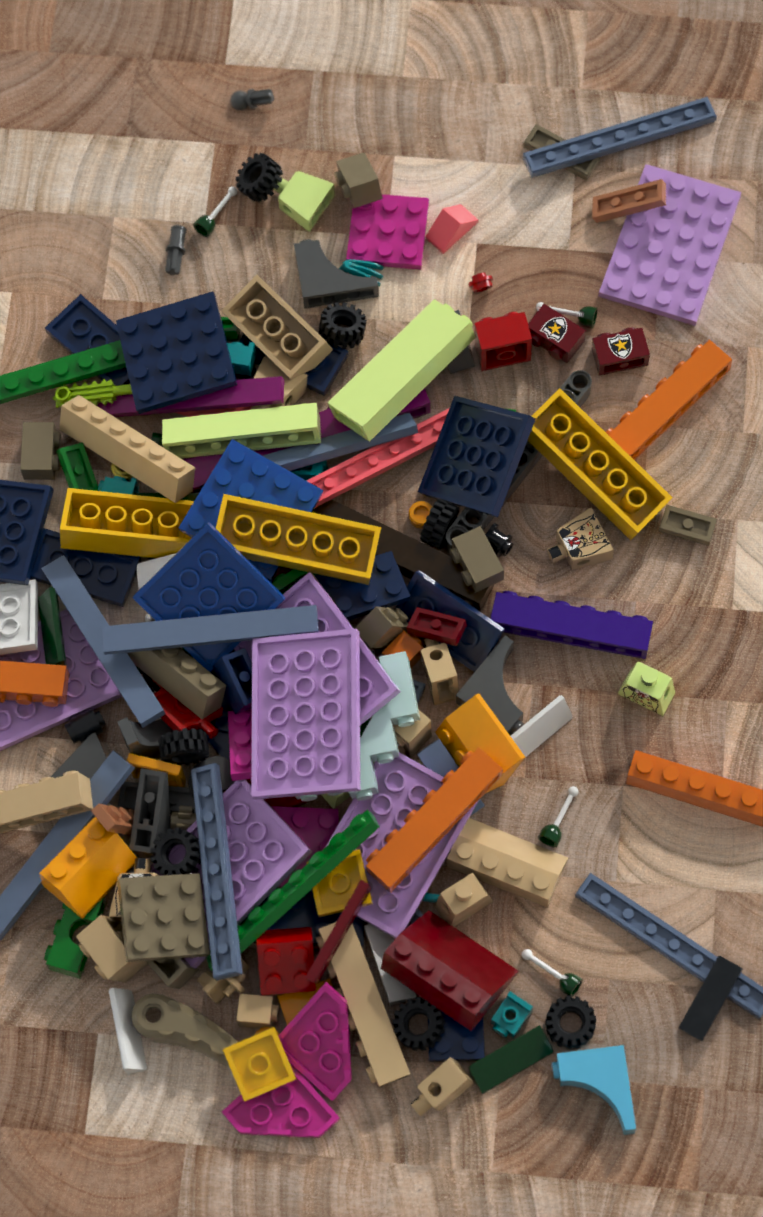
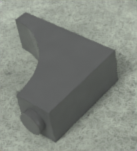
M306 239L294 244L304 309L337 302L343 303L379 297L377 277L354 276L338 269L323 253L319 240Z
M505 635L456 694V704L461 706L479 693L511 736L524 723L522 722L523 712L509 698L503 682L504 666L514 646V641Z
M127 717L117 721L131 754L156 760L160 759L158 739L162 735L165 736V733H173V730L162 719L155 720L143 728L139 722L130 721Z

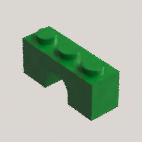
M105 897L83 919L63 903L62 909L65 911L62 919H58L54 926L53 935L56 936L53 945H48L44 956L49 970L81 979L88 957L81 951L79 945L73 942V934L79 927L89 925L100 915H103L107 905Z

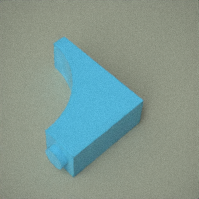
M624 1045L557 1053V1062H552L554 1079L559 1078L560 1086L580 1087L597 1094L616 1113L622 1126L623 1135L635 1134L636 1124Z

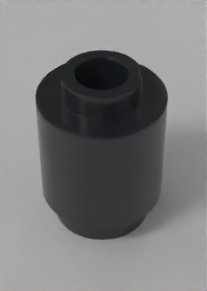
M91 708L69 719L70 722L65 724V728L75 744L79 741L83 743L95 732L96 735L103 733L102 727L106 723L100 711L94 713Z

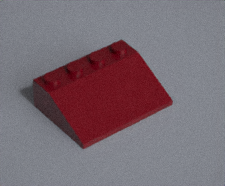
M430 910L398 935L384 952L381 964L383 971L470 1031L478 1024L519 972Z

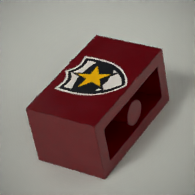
M546 304L540 307L528 323L532 345L536 347L541 346L548 351L551 357L558 361L562 360L568 364L585 342V329Z
M629 327L613 334L601 333L592 338V353L599 376L649 365L650 353L642 327L636 329Z

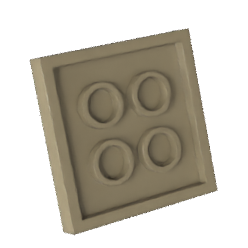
M200 873L119 878L117 880L126 962L207 957L210 954Z

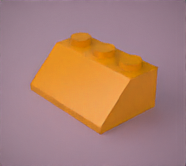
M479 693L448 715L435 731L459 767L462 765L460 760L468 751L474 752L479 747L503 768V775L486 793L504 785L525 759L524 754Z
M94 817L39 874L42 885L83 919L116 885L119 874L128 873L134 866L137 857L118 833L108 832L100 821Z

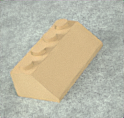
M258 275L221 310L290 379L316 368L333 350Z
M469 818L447 857V867L465 875L473 873L480 881L548 908L567 864L568 857Z

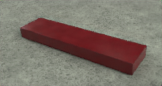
M360 880L305 977L314 984L319 983L371 891V886L363 880Z

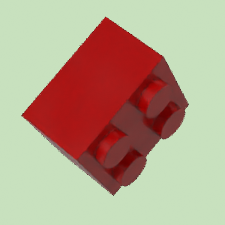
M509 312L502 317H486L474 323V334L476 336L474 345L481 372L531 361L532 337L525 312Z
M311 927L266 930L257 938L261 996L316 991V984L305 978L314 963Z

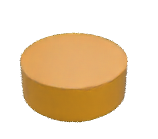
M425 501L414 503L409 509L410 523L416 528L423 529L432 505Z

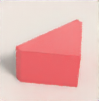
M461 204L442 209L425 237L444 254L472 229L479 220Z

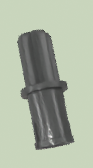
M180 225L171 227L169 245L166 246L168 254L165 271L170 275L180 273L182 256L186 253L184 242L187 229Z

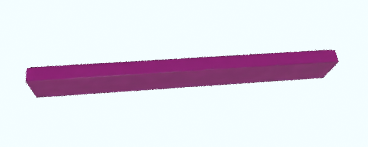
M278 376L236 380V386L142 414H138L136 411L133 394L115 396L116 400H113L112 404L107 403L104 405L102 402H99L97 406L114 417L283 404L284 378Z

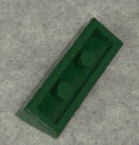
M49 587L38 598L46 664L67 666L58 595L55 588Z
M539 1025L468 1067V1071L481 1093L484 1094L554 1053V1050L542 1027Z

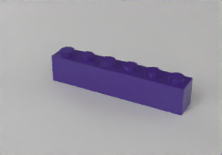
M512 591L496 592L491 620L505 628L503 633L646 659L653 625V621L640 615L628 617L614 610L606 612L596 611L594 607L587 605L575 607L570 606L565 601L548 602L538 596H529L528 598L518 596L517 593Z

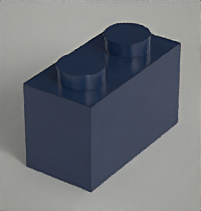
M243 648L221 657L212 666L218 679L227 685L225 694L235 714L252 708V662L246 649Z

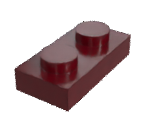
M417 607L406 628L408 634L457 646L467 624L466 619Z

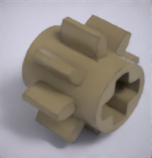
M180 805L179 812H172V830L175 831V828L187 830L196 821V813H194L193 806Z

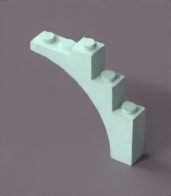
M406 651L379 657L380 665L401 692L372 716L360 737V791L349 792L352 799L356 798L358 801L373 798V794L379 793L373 762L377 761L379 764L392 762L395 757H400L394 725L407 727L415 724L414 721L420 720L410 662ZM340 792V793H328V795H329V796H335V795H340V794H342V793H344V792ZM321 794L295 797L301 799V801H311L317 799V795Z

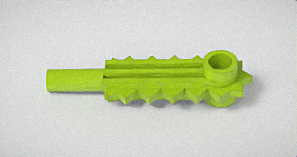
M103 379L100 384L94 380L91 385L84 381L81 386L74 383L70 388L67 385L56 389L55 396L52 399L56 401V408H61V405L78 395L96 406L99 402L106 405L107 403L112 404L113 400H116L115 396L132 394L130 384L116 386L112 379L109 381Z

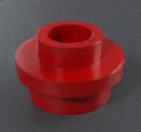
M483 272L472 276V281L468 283L469 288H472L474 293H479L493 287L491 282L493 277L492 275L487 276Z

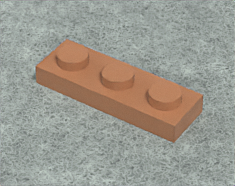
M659 179L593 197L592 218L596 223L665 206L666 183Z
M98 804L91 810L108 832L131 835L134 810Z

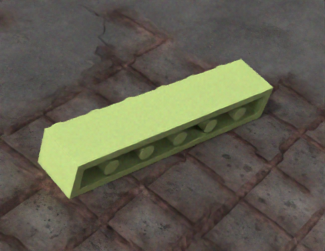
M303 403L299 405L162 420L163 448L179 458L223 454L232 439L253 451L321 443L320 415L317 403Z

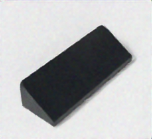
M719 955L678 1028L703 1042L743 968Z

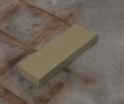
M536 124L523 142V147L532 151L565 141V139ZM600 158L563 169L588 181L600 163Z

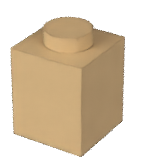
M240 994L237 1013L238 1026L271 1028L272 1022H277L279 1005H274L273 996Z

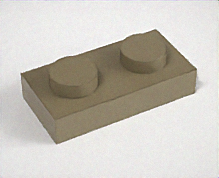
M666 505L659 532L709 546L717 519Z

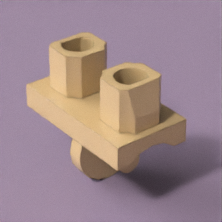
M242 957L243 975L217 981L213 979V974L207 970L198 978L204 992L217 1005L225 995L230 997L235 990L240 994H243L245 991L241 983L247 977L244 973L248 970L249 966Z

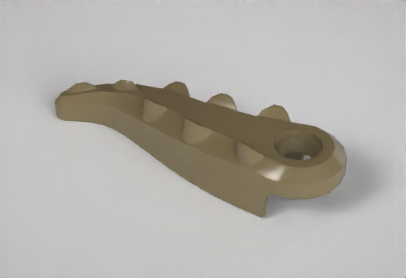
M152 993L140 998L132 1010L133 1025L138 1033L144 1037L152 1039L156 1043L171 1044L197 1051L229 1066L223 1048L238 1041L191 1007L164 995ZM152 1008L161 1011V1018L155 1023H150L146 1020V1013Z

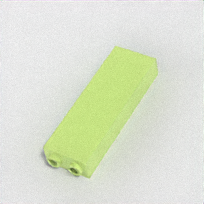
M434 299L327 402L334 418L370 442L476 338L472 328V321L465 315L460 316L455 313L448 304H441Z

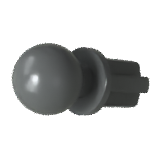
M249 89L247 93L236 91L230 98V103L236 110H244L248 106L251 109H255L259 105L271 104L274 101L273 91L270 89L259 91Z

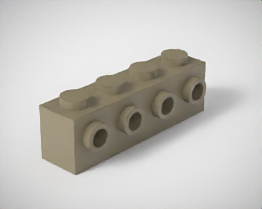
M180 647L127 653L139 669L201 719L206 718L221 708L227 685Z

